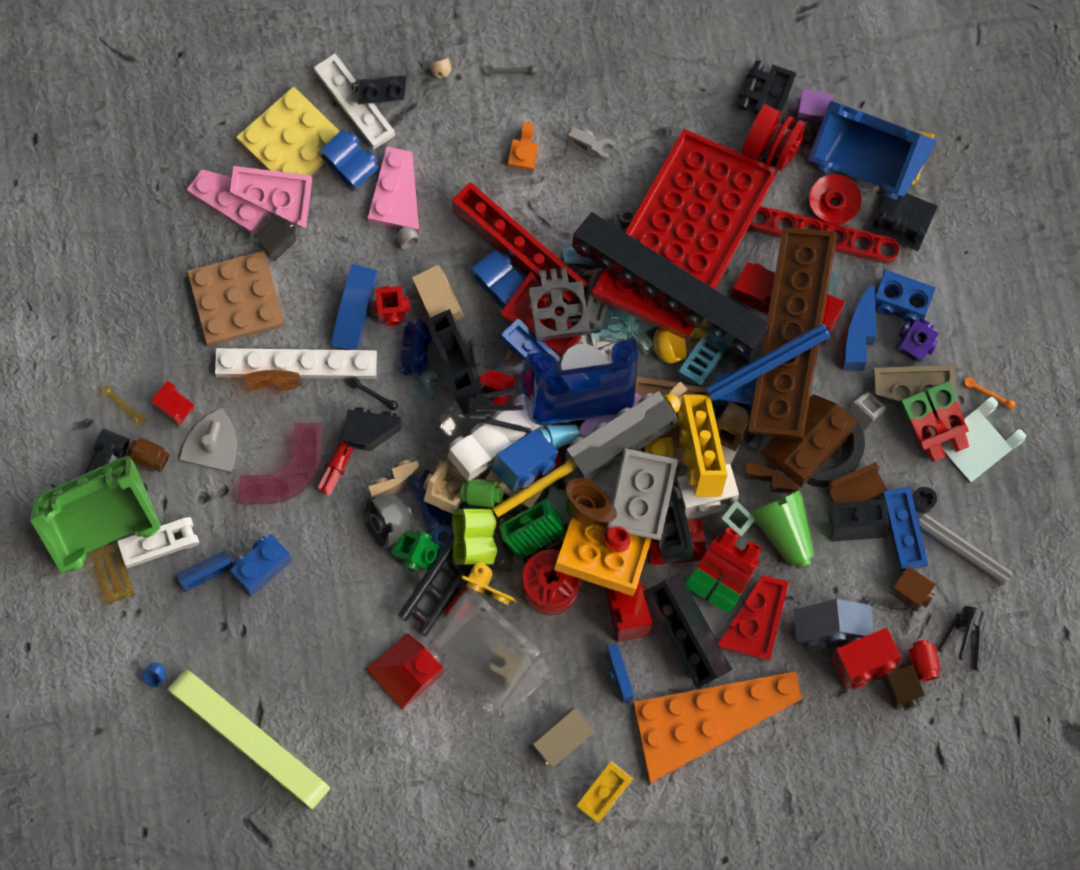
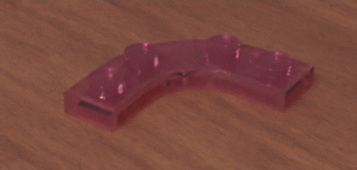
M322 422L294 424L293 457L287 467L280 472L270 475L240 476V505L284 502L297 496L310 485L319 470L322 459Z

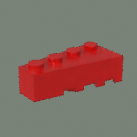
M747 262L733 287L731 297L768 315L775 272L767 270L761 264ZM827 294L823 324L831 335L840 318L845 301ZM828 339L821 343L825 345Z

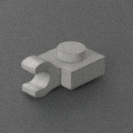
M573 127L568 135L569 146L590 156L595 154L603 161L609 160V154L603 152L602 149L609 147L614 150L615 148L613 140L603 139L597 141V137L584 128L578 129Z

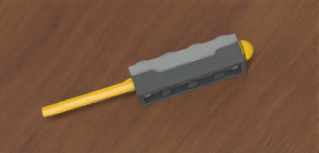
M659 391L655 394H646L639 400V404L633 408H624L617 413L614 420L609 423L603 422L593 429V433L584 438L582 436L572 441L567 449L570 458L565 464L492 508L497 517H500L575 469H578L584 479L591 481L621 461L623 448L638 451L676 427L678 421L674 413H677L680 409L681 403L679 398L674 394L662 396Z

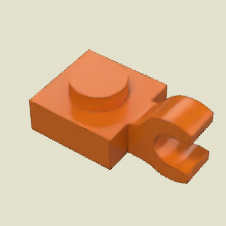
M524 122L521 141L513 139L508 167L534 172L538 152V144L531 143L534 123Z

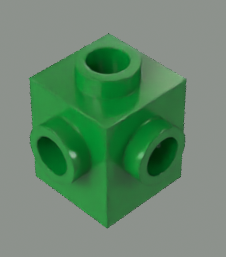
M406 530L396 541L391 554L403 560L402 566L417 572L418 568L424 570L430 568L436 559L440 546L432 542V536L425 532L417 530L416 533Z

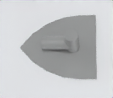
M223 408L207 415L196 424L185 441L180 461L232 473L237 452L236 433L230 418Z

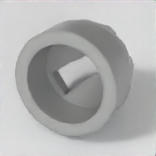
M403 227L397 234L398 243L403 250L410 249L420 242V237L413 228Z

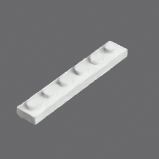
M216 348L215 375L216 377L351 379L352 377H357L358 379H376L377 350Z

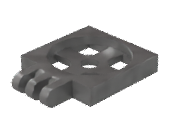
M566 267L560 268L562 278H557L556 269H550L551 279L546 280L545 270H540L541 286L529 288L536 341L589 335L590 327L582 281L569 283ZM562 293H573L579 299V304L567 305L563 302ZM551 294L552 304L550 307L537 309L539 299L543 295ZM557 307L564 309L565 312L562 316L555 315L554 310ZM581 315L580 321L574 327L568 329L566 321L569 316ZM551 319L556 323L557 331L545 327L539 320Z

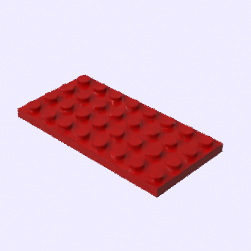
M683 128L625 233L716 290L776 179L778 169ZM610 271L602 272L592 290V298L685 340H689L695 329L684 318L676 313L668 312L662 304L654 299L646 298L640 290L632 285L624 284L618 276Z

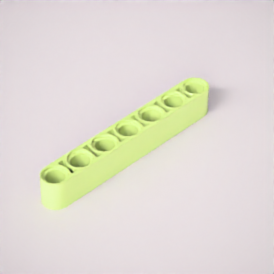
M185 668L167 688L177 700L309 809L313 810L331 789L323 780L188 669Z

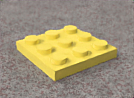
M292 87L236 138L266 170L311 176L325 163L317 152L340 131L295 87Z

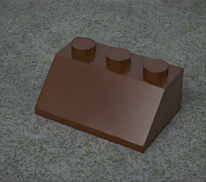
M813 394L810 397L803 439L774 437L760 453L802 488L854 431L858 421L837 403Z

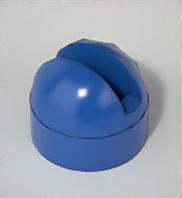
M156 662L149 664L142 673L143 681L152 687L161 686L166 677L165 667Z

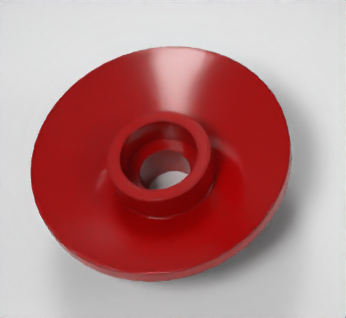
M836 174L820 178L811 188L809 195V204L814 215L821 221L829 224L839 225L849 222L858 214L862 203V196L858 186L851 179ZM836 200L838 201L839 205L832 206L830 204V201Z

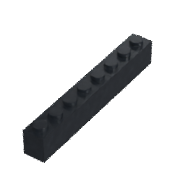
M591 212L573 233L572 248L580 256L590 258L602 270L612 272L624 284L634 286L646 298L656 300L668 312L678 314L690 326L698 327L706 332L712 340L722 342L737 356H744L750 360L767 338L769 323L595 213Z

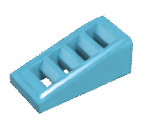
M705 333L680 368L677 377L689 385L703 387L728 346L712 340ZM707 342L719 349V351L715 353L704 347ZM700 351L711 356L713 358L712 361L701 356L699 354ZM695 359L706 364L707 368L705 369L702 366L695 363ZM692 367L696 369L697 371L701 372L702 375L699 376L695 374L694 372L690 371L689 368Z

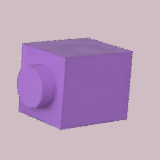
M803 89L801 98L796 97L793 113H798L796 123L800 120L806 123V125L821 127L829 103L833 101L834 94Z

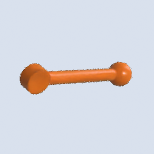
M971 377L965 379L964 386L967 389L974 388L989 397H993L995 400L1005 404L1007 409L1015 407L1014 400H1007L976 384L975 380Z

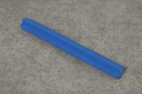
M820 324L707 386L706 390L712 400H717L830 337L826 326Z

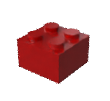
M886 627L837 648L831 658V662L844 690L850 687L853 690H857L866 686L871 678L877 676L878 680L885 678L887 673L893 672L892 670L897 668L896 665L901 659V655Z

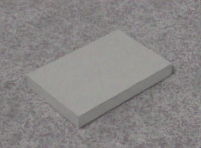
M623 448L612 504L617 511V517L613 521L607 522L606 529L609 530L611 527L619 526L626 529L629 534L661 540L678 459Z

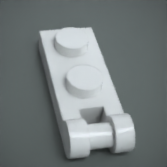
M187 517L162 525L160 530L149 538L133 535L117 541L126 568L199 545L198 537L192 531L194 526L192 519ZM181 531L183 538L175 540L173 533Z

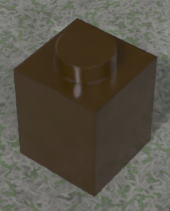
M732 402L728 404L717 423L721 445L736 452L748 431L750 411Z
M913 665L886 674L884 682L895 710L903 707L904 711H908L920 706L919 701L924 698L925 694Z

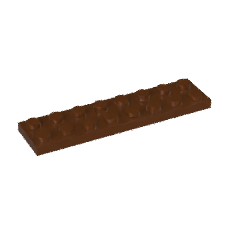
M783 227L767 323L770 326L768 336L763 342L761 357L823 324L837 241L836 232ZM819 344L757 377L748 428L750 434L803 439Z

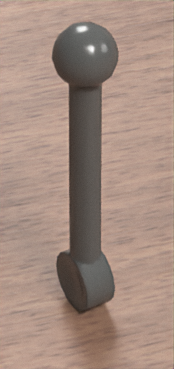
M491 65L484 67V74L488 77L494 73H529L533 76L538 72L537 67L531 65L529 68H493Z

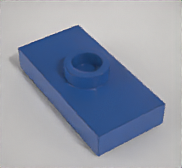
M619 645L607 646V655L611 668L608 669L612 685L617 683L623 704L631 702L634 698V692Z

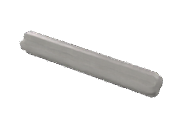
M923 514L918 520L922 531L1000 584H1007L1012 576L1010 570L927 514Z

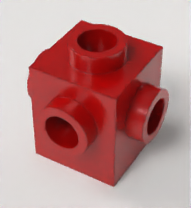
M385 286L375 289L376 300H371L373 316H378L379 324L396 326L400 322H405V312H410L408 296L403 297L402 286Z

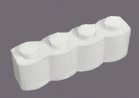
M535 392L529 395L524 393L514 400L513 405H523L524 410L497 411L492 416V419L531 428L532 432L536 429H543L544 425H551L554 419L552 412ZM477 424L471 430V435L465 438L460 436L450 444L449 447L451 449L447 457L463 477L470 481L493 465L497 453L530 433L489 424Z

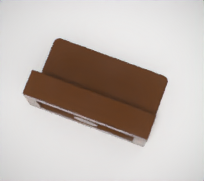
M879 462L829 482L826 492L832 504L864 502L882 496L883 492L887 491V488L878 472L881 467Z

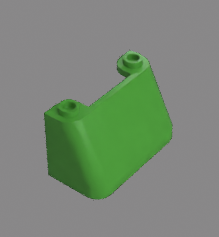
M130 456L119 458L42 493L33 501L30 518L61 574L68 570L75 571L84 565L88 552L133 532L138 537L149 538L160 530L161 524Z

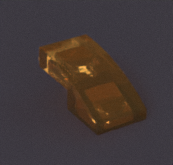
M263 370L243 375L248 393L274 385L277 394L302 386L299 373L292 371Z

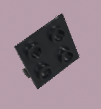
M908 193L904 196L898 195L897 200L885 196L870 232L895 239L898 244L918 252L938 206Z

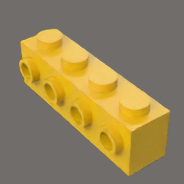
M683 395L680 409L675 414L678 421L677 426H680L679 442L680 445H684V465H688L689 468L688 485L693 487L694 497H722L728 473L711 398L709 395Z

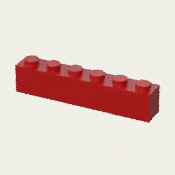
M469 182L452 199L453 212L500 253L505 252L513 264L527 276L532 271L541 284L540 270H545L546 280L551 279L550 269H556L557 278H562L560 268L566 267L569 283L582 281L585 296L587 283L473 183ZM562 293L563 302L567 305L579 302V299L573 293Z

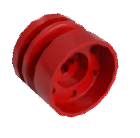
M765 104L758 113L747 135L741 153L759 160L766 151L769 153L766 165L771 166L778 157L776 169L783 172L786 166L794 159L802 143L806 123L799 120L792 130L794 117L789 116L781 125L779 124L781 111Z
M543 550L533 555L526 563L522 575L523 596L527 604L537 613L547 616L560 615L569 610L577 600L580 587V578L554 570L560 554L559 550ZM551 575H555L556 581H552L551 584H548L547 578H550Z

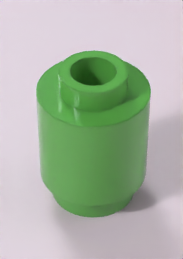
M473 478L470 481L465 480L462 484L461 500L462 502H467L470 506L494 508L498 503L502 502L503 488L500 487L498 481Z

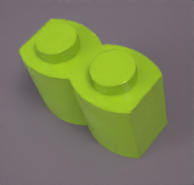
M454 510L452 527L455 565L493 564L497 555V546L493 539V533L496 528V518L493 510Z

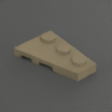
M954 365L873 369L874 396L898 403L902 399L947 381L951 382L956 396Z

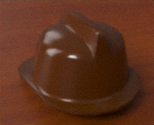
M584 478L571 479L567 483L566 493L568 498L566 509L572 518L584 525H591L594 521L611 522L616 519L617 511L607 498L602 488L596 483Z

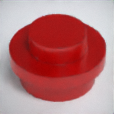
M619 526L611 527L603 536L604 545L613 552H624L631 543L628 531Z

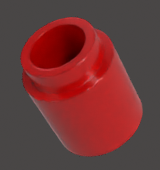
M928 640L912 643L913 648H910L908 652L911 665L914 666L919 681L926 682L939 678L941 667L935 644H929Z

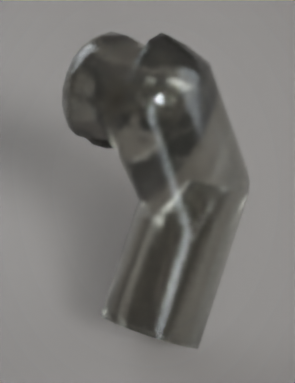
M782 117L780 124L783 125L787 118ZM794 118L791 129H794L799 120L806 123L802 143L812 145L817 137L816 129L805 119Z

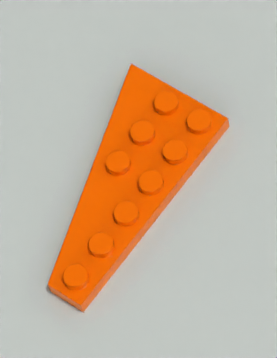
M796 671L634 702L633 705L650 785L695 758H699L731 740L736 735L756 726L768 717L800 701L802 696Z

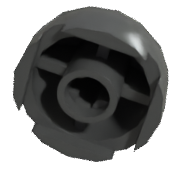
M378 494L363 501L362 513L363 515L368 513L370 521L365 523L372 540L378 547L385 546L384 549L391 548L406 530L410 531L411 519L413 518L412 510L407 503L404 504L394 494Z

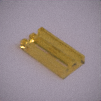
M116 543L91 552L108 603L112 604L116 600L121 601L125 597L135 596L119 545ZM110 552H115L127 588L125 591L121 589ZM101 555L105 556L117 592L116 594H111L99 558Z

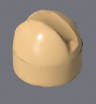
M449 58L429 64L431 73L436 78L448 77L451 72Z

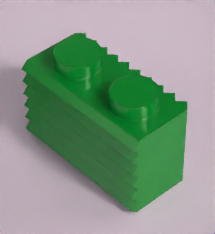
M547 499L500 525L503 541L520 559L534 554L539 548L542 549L543 546L559 540L561 536L566 534L563 517Z

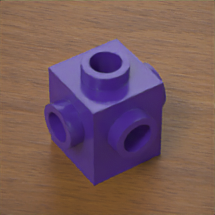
M924 319L910 321L909 324L905 323L899 331L898 337L901 339L895 349L912 360L921 362L927 354L931 355L938 344V341L935 339L939 333L933 330L934 325Z

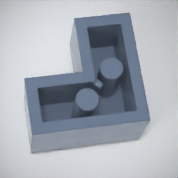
M833 599L794 609L796 641L808 644L809 648L825 646L824 642L828 641L832 643L845 641L849 644L874 633L871 605Z

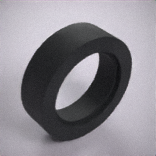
M857 422L854 431L847 437L849 443L847 458L836 467L828 469L819 468L806 484L816 487H828L829 482L856 471L865 449L864 432L859 422Z

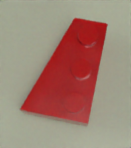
M640 579L634 596L604 587L617 643L649 636L651 627H654L652 613L648 611L646 604L648 600L644 592L646 588L644 584L641 585Z

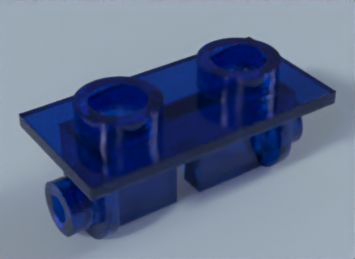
M417 318L416 322H407V326L404 327L402 345L404 347H411V350H402L399 368L402 369V374L412 375V371H414L421 377H425V369L429 363L427 351L428 343L431 341V334L428 325L420 318Z

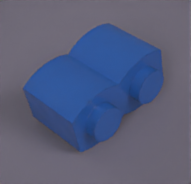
M342 129L317 153L335 171L338 177L354 191L378 169V166L375 164L377 159L370 151L366 150L364 152L358 145L359 139L351 131L346 132Z
M494 249L471 268V276L503 310L527 278V275L522 271L517 272L511 266L513 262L505 252L500 253Z

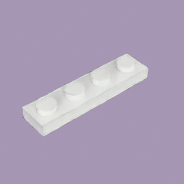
M333 54L314 67V72L373 149H376L395 136V131L373 103L357 105V94L351 90V83L355 82V79L336 54Z

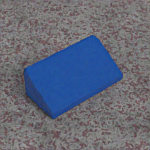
M222 551L179 572L176 576L184 592H187L233 568L232 562L227 552Z

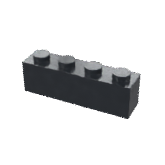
M680 573L644 591L696 689L732 671L727 658Z

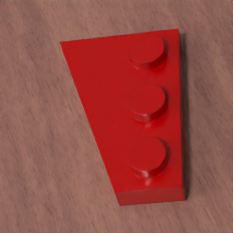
M532 271L500 314L510 323L520 319L535 334L529 288L540 287L541 284ZM549 294L543 295L539 299L537 309L550 307L552 298ZM559 307L554 310L557 316L564 314ZM551 319L539 320L545 327L557 331L556 323ZM569 320L566 321L568 329L574 327ZM581 336L544 340L543 342L562 357L567 349L577 345L582 338Z
M762 575L730 627L718 644L722 650L770 662L789 581Z

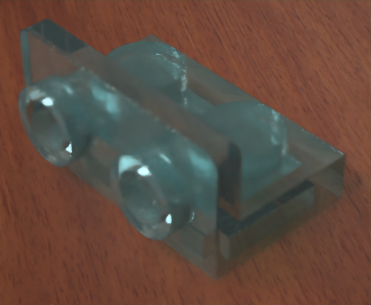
M608 305L599 341L631 345L632 336H638L640 320H635L634 316Z

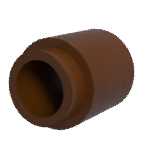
M142 437L137 441L133 440L127 451V455L131 457L134 464L151 472L158 471L160 473L165 468L170 453L165 451L164 447Z

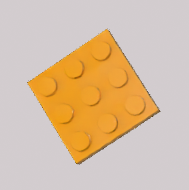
M571 518L554 570L634 596L651 538L629 534L631 540L629 548L624 552H613L603 543V536L608 531L606 529L607 522L594 521L591 525H584Z

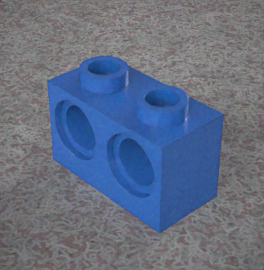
M885 270L875 297V308L886 315H898L908 323L913 320L919 321L925 318L936 287ZM892 291L897 297L890 299L885 296L884 292ZM917 300L921 303L922 307L915 308L909 301Z

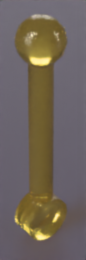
M106 385L102 388L103 395L110 396L133 416L137 425L145 424V416L137 414L112 392L110 386Z

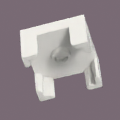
M730 464L726 465L728 476L722 497H694L693 487L688 485V475L677 477L678 488L674 490L676 499L682 498L687 519H697L720 513L724 508L738 500L739 493Z

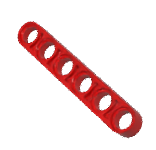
M760 206L757 213H761L766 217V223L757 225L752 221L749 227L754 232L777 238L782 237V230L777 226L780 220H788L792 224V228L804 229L807 226H813L817 230L837 232L842 235L843 241L836 244L835 252L882 264L893 263L900 252L898 242L890 237L837 224H829L821 220ZM865 239L869 247L866 250H859L855 247L854 241ZM890 245L894 249V254L886 257L881 254L880 247Z

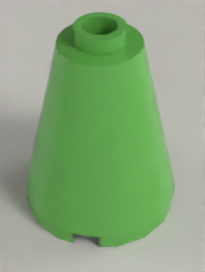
M800 490L750 512L755 518V522L789 566L795 565L796 569L812 563L810 558L814 556Z

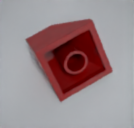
M409 633L366 668L402 710L444 675L442 665Z

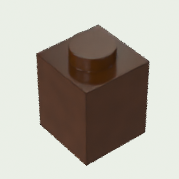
M908 566L894 585L890 594L917 612L921 606L927 608L933 600L935 594L932 593V590L936 584Z

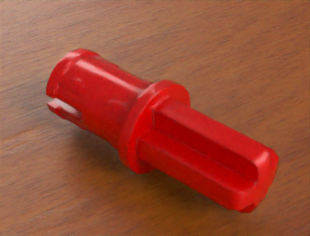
M338 442L330 462L325 464L326 470L317 486V490L320 493L328 496L331 495L340 476L345 474L344 468L354 451L352 447L346 448L347 444Z

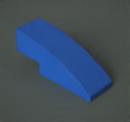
M351 264L337 315L331 347L341 350H358L378 280L377 270Z
M874 286L867 288L853 314L845 339L842 370H864L866 366V345H873L877 337Z

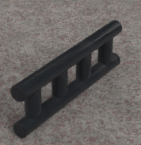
M454 534L450 536L397 615L405 622L410 615L418 620L421 626L417 632L424 637H427L443 613V609L447 607L463 583L464 579L462 576L467 577L474 565H461L457 570L447 562L453 553ZM440 571H443L452 579L444 592L432 584ZM425 593L437 601L428 615L417 607Z

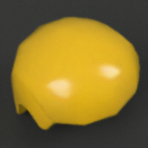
M658 327L652 342L654 352L658 358L667 364L685 360L687 357L685 339Z

